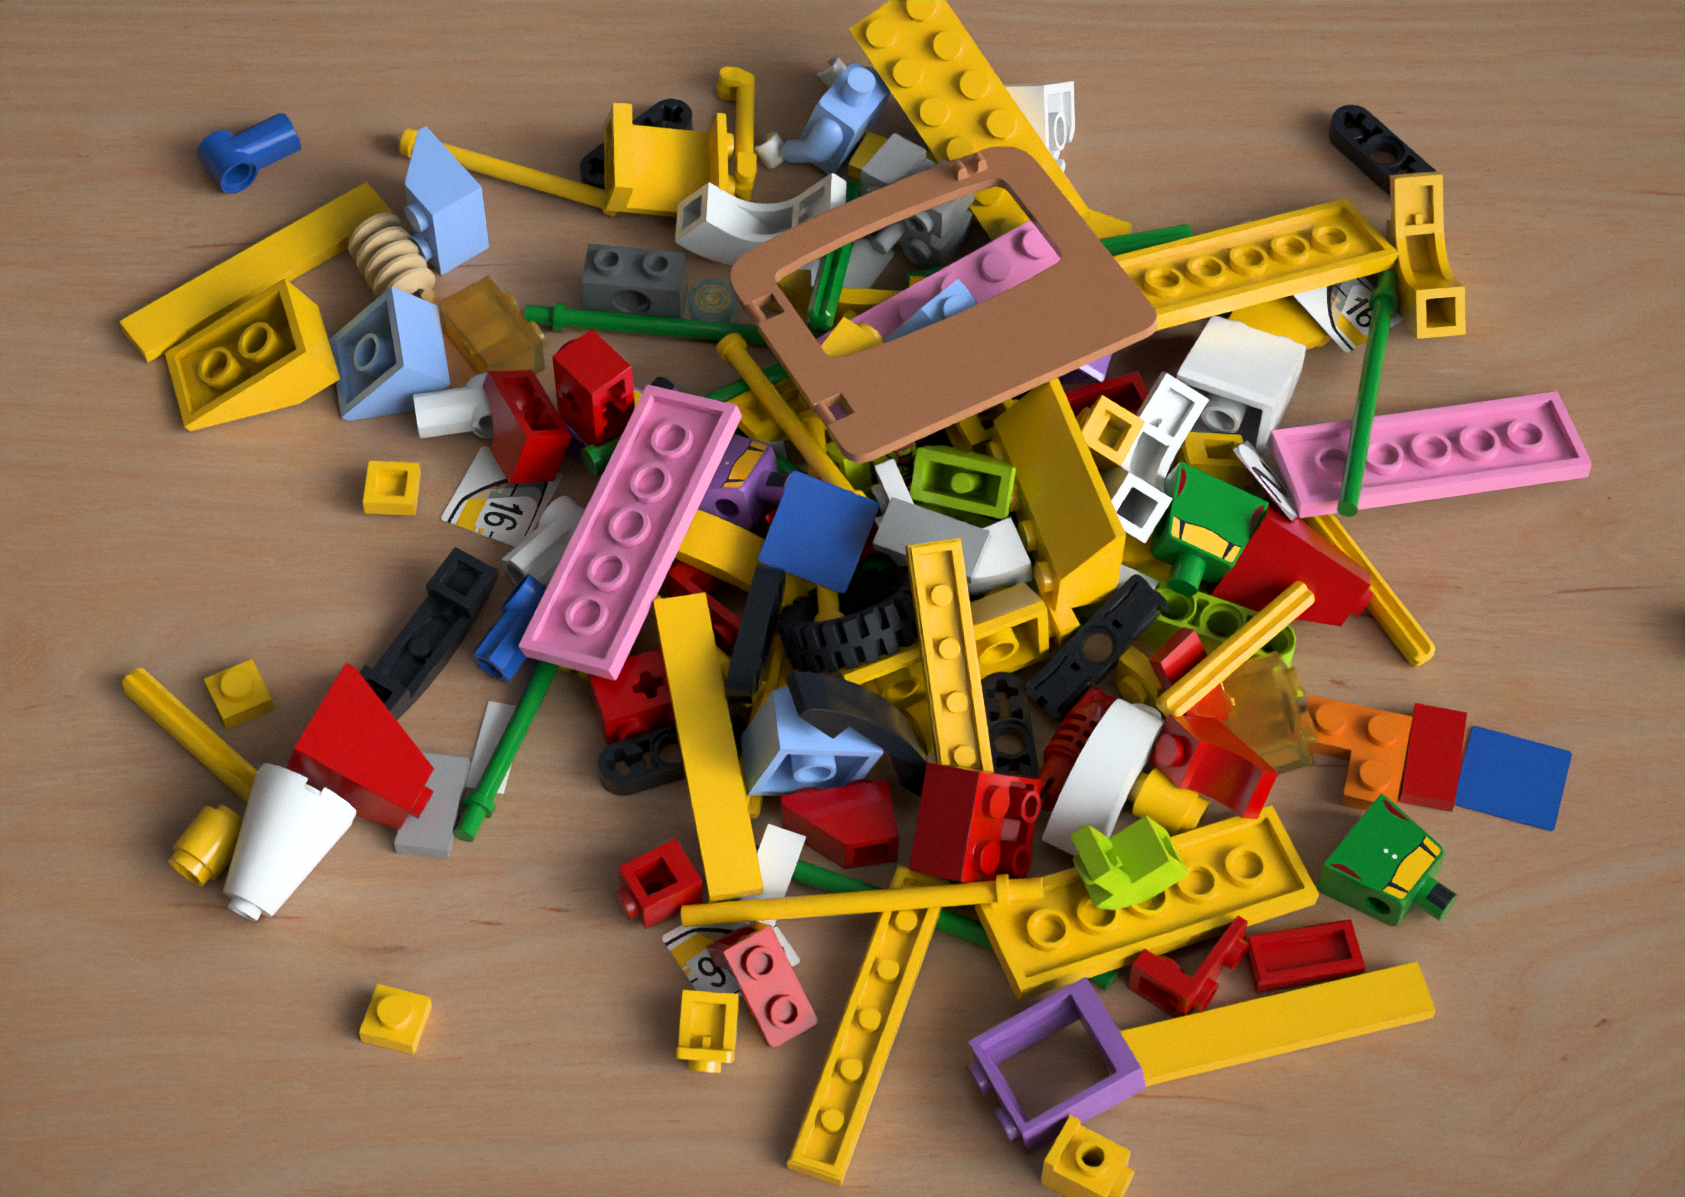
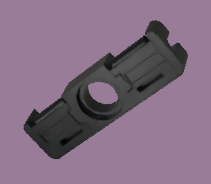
M1132 575L1026 685L1027 693L1054 720L1063 721L1064 717L1060 713L1063 710L1067 712L1092 686L1090 683L1092 680L1097 685L1102 682L1117 666L1118 658L1133 646L1130 640L1135 641L1161 614L1159 610L1162 608L1168 613L1169 604L1158 591H1155L1142 576ZM1102 634L1109 637L1112 641V652L1104 661L1092 662L1084 656V644L1092 635Z

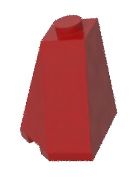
M1266 494L1263 500L1269 502V505L1233 568L1218 583H1211L1209 585L1208 595L1260 612L1294 582L1300 581L1305 583L1308 590L1314 594L1315 600L1296 619L1341 627L1349 615L1357 618L1366 608L1373 595V592L1369 590L1371 586L1370 572L1299 517L1290 521L1274 500Z
M345 663L295 745L286 769L308 778L306 784L320 792L325 787L337 794L357 811L356 816L398 830L402 828L409 814L419 819L434 793V790L426 786L434 768L358 670Z

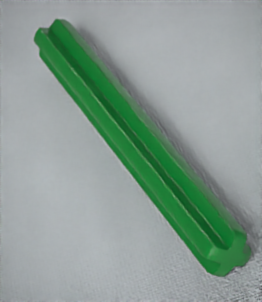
M849 179L845 180L847 181L846 203L861 197V181L859 180L854 183ZM854 241L822 256L820 259L806 312L808 315L806 324L812 330L820 328L823 331H827L833 326Z

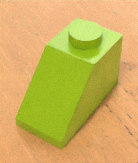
M944 445L918 447L910 497L911 499L999 519H1007L1016 467L990 455Z

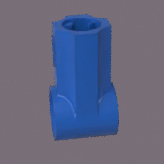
M278 113L235 135L229 130H219L211 133L200 143L197 149V156L224 192L237 193L243 191L255 181L258 170L301 150V144L290 119L285 113Z
M527 574L505 600L500 608V611L503 613L470 655L478 668L491 678H496L503 683L510 681L527 658L518 646L547 589L530 574Z

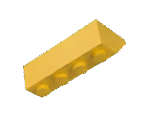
M1055 378L1033 388L994 420L991 442L986 443L985 453L1016 467L1009 512H1015L1019 522V537L1026 552H1031L1034 558V573L1037 586L1041 593H1049L1056 612L1070 607L1075 608L1106 601L1114 595L1118 584L1126 533L1059 378Z
M1025 583L1010 588L1006 586L995 588L989 591L983 598L970 603L981 683L987 676L993 673H1011L1049 658L1047 607L1043 599ZM916 638V643L909 647H898L899 652L893 655L883 654L878 656V661L868 664L866 660L860 662L856 668L847 670L846 666H842L837 672H831L833 677L856 683L875 692L890 702L900 712L926 699L918 638Z

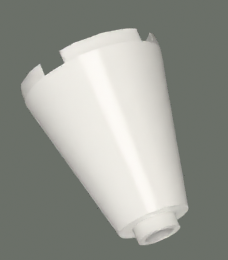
M264 763L255 774L223 893L231 899L227 907L238 915L257 922L260 915L272 917L353 824L352 821L357 814V811L347 801L325 787L320 792L306 784L308 778L281 766Z

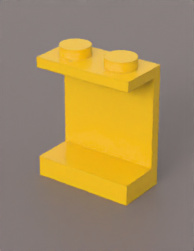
M613 102L604 125L605 210L677 217L678 204L708 182L734 196L735 176L728 174V162L731 161L734 150L733 133H727L726 114L716 113L709 132L633 125L632 104Z

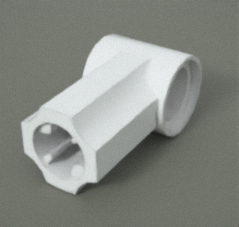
M487 372L471 378L466 387L413 394L419 438L473 431L475 435L481 438L493 439L491 409L482 387Z
M564 495L554 500L541 515L538 528L501 559L504 571L516 586L527 574L533 576L543 585L552 578L585 511L583 507L569 496Z

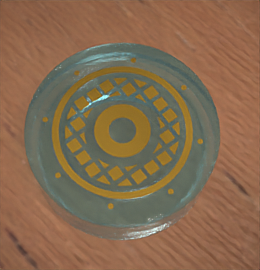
M708 279L696 284L689 293V314L692 319L731 323L736 317L738 310L737 300L729 283L718 279Z

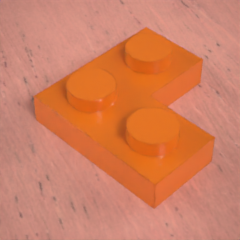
M1308 694L1297 749L1349 760L1341 806L1367 811L1381 793L1397 805L1412 716Z

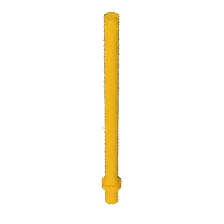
M1008 874L996 875L995 881L682 905L681 920L683 927L986 903H998L999 908L1011 907L1012 901L1043 899L1042 877L1009 879Z

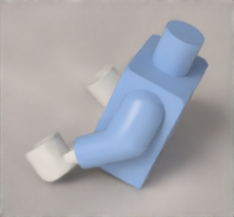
M838 56L830 57L827 62L831 67L824 72L817 73V76L829 90L815 106L800 139L788 140L784 144L777 132L773 131L766 134L762 138L764 143L754 147V151L768 169H772L785 160L789 163H812L828 175L831 173L836 174L860 145L867 131L871 132L883 115L891 92L873 67H863L857 62H852L847 67Z

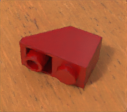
M867 779L851 781L842 787L821 790L815 787H805L794 791L792 794L781 795L782 828L806 836L805 845L841 868L852 869L898 862L899 834L887 780L872 782Z

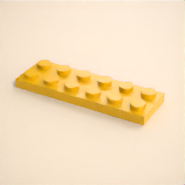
M890 0L848 29L938 163L942 159L949 162L991 147H1014L1026 151L1036 159L1082 218L1090 214L1086 204L946 0ZM992 187L974 193V201L969 206V209L991 241L1030 221L1009 192L1001 187Z
M1347 198L1113 257L1155 308L1157 313V328L1155 331L1394 269L1399 252Z
M1273 805L1262 808L1258 819L1241 818L1238 815L1170 837L1190 875L1156 896L1141 903L1132 904L1129 907L1114 910L1095 907L1076 867L1042 877L1043 899L1012 901L1011 907L999 908L998 903L975 904L974 909L1017 1001L1075 983L1084 977L1090 978L1133 964L1144 948L1158 956L1223 935L1238 915L1247 920V926L1315 905L1319 892Z

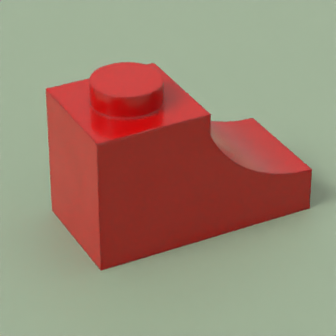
M533 370L488 371L482 387L488 398L493 420V444L490 451L509 484L554 481L572 437L571 433Z
M1168 714L1149 758V762L1158 768L1178 788L1190 789L1206 795L1225 805L1241 818L1258 819L1279 773L1219 720L1210 717L1184 715L1173 717Z

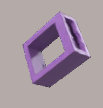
M1087 977L1080 979L968 1041L975 1061L969 1063L967 1067L976 1085L983 1095L991 1090L993 1091L1001 1105L1000 1108L994 1110L1001 1128L1009 1141L1019 1136L1028 1153L1057 1138L1070 1115L1080 1119L1081 1125L1147 1088L1142 1067ZM1080 1020L1112 1075L1037 1117L1028 1120L997 1065L1075 1021Z

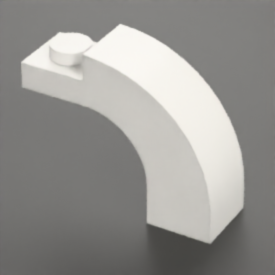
M831 173L797 197L773 204L752 203L738 199L708 182L678 204L675 243L707 259L734 265L745 252L812 218L845 204L847 181Z
M1164 371L1158 377L1137 413L1134 414L1144 420L1145 423L1120 467L1104 469L1100 474L1124 531L1146 543L1172 501V498L1164 492V482L1169 467L1181 444L1209 401L1208 398Z
M894 458L875 466L878 484L872 486L871 491L874 500L880 504L879 511L882 515L875 518L877 531L892 497L914 504ZM1011 517L982 528L990 531L991 538L972 584L967 583L969 596L986 595L989 591L998 587L1006 586L1010 588L1032 581L1031 561ZM889 555L899 567L902 565L908 566L907 561Z
M1120 698L1110 706L1075 762L1041 840L1076 856L1078 852L1069 835L1089 824L1110 838L1124 802L1140 772L1149 761L1166 720L1161 718L1159 711L1151 706L1142 703L1131 704Z

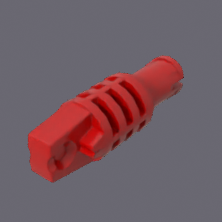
M1092 687L1061 722L1044 749V766L1035 778L1042 780L1040 798L1044 794L1047 797L1040 809L1049 812L1053 811L1065 782L1086 742L1106 711L1117 700L1113 696Z

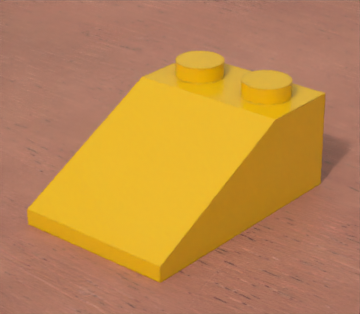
M285 278L165 352L183 424L189 431L300 404L340 379L318 305Z

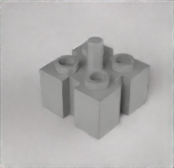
M893 133L861 169L860 195L863 196L948 161L942 159L937 164L927 159L924 148ZM974 193L925 210L866 236L872 240L871 245L879 254H886L895 244L903 247L902 250L905 257L917 266L934 268L948 265L971 238L973 213L968 211L967 208L974 201Z

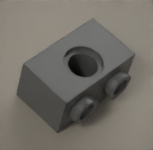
M588 243L581 280L583 309L683 318L688 290L686 253Z

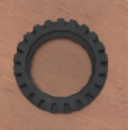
M904 565L897 569L895 566H886L879 572L877 568L866 570L863 575L859 576L857 573H854L846 593L838 592L839 610L845 615L844 617L814 622L815 616L819 614L816 587L807 592L808 596H799L792 601V605L785 606L782 609V613L778 614L776 621L791 666L794 670L798 669V672L810 671V673L819 674L825 669L827 673L837 672L842 666H846L847 670L856 668L860 662L867 660L869 664L878 661V656L893 655L899 652L898 647H909L916 643V638H918L908 566Z

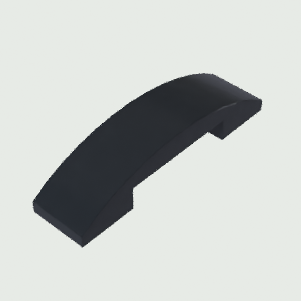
M454 547L425 585L428 597L373 669L364 665L359 672L396 720L421 697L449 662L477 619L499 576L497 569L457 547Z
M792 672L785 678L799 717L832 739L850 726L888 752L900 785L921 798L926 765L929 760L914 727L895 706L875 692L841 678L810 672Z

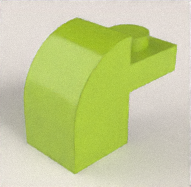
M1148 816L1142 817L1111 838L1106 837L1089 824L1069 835L1078 852V855L1073 857V863L1095 907L1099 909L1114 910L1129 907L1135 903H1141L1190 875L1167 830Z

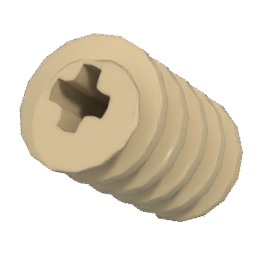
M381 213L362 222L349 238L348 251L352 260L356 262L360 273L365 277L367 285L373 290L375 298L377 299L392 286L434 304L436 296L435 291L432 289L436 281L435 276L427 268L424 257L419 255L416 244L410 241L409 233L402 227L400 218L394 213Z

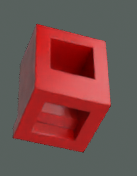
M676 838L618 867L620 889L614 892L618 905L628 920L638 916L645 929L681 912L682 905L703 904L702 880Z

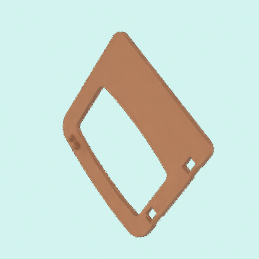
M991 147L909 176L829 210L745 252L732 266L730 275L731 287L736 300L758 327L760 335L814 413H817L828 429V434L843 456L855 463L872 461L1152 335L1157 328V313L1152 304L1036 159L1026 151L1014 147ZM992 187H1001L1009 192L1060 257L1059 262L1032 278L960 313L881 345L841 358H833L824 352L777 285L781 278L848 243L925 210ZM774 302L781 314L767 319L759 307ZM843 402L851 414L836 420L828 407Z

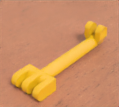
M726 66L720 69L716 95L723 100L736 101L733 172L736 186L734 197L750 202L757 167V154L754 153L755 76L741 68Z

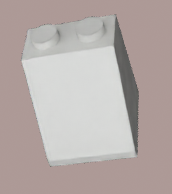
M1212 316L1180 367L1176 378L1209 399L1189 432L1242 435L1243 443L1248 440L1265 460L1270 448L1269 443L1272 430H1278L1301 376L1307 346L1296 343L1284 336H1275L1248 327L1236 320Z

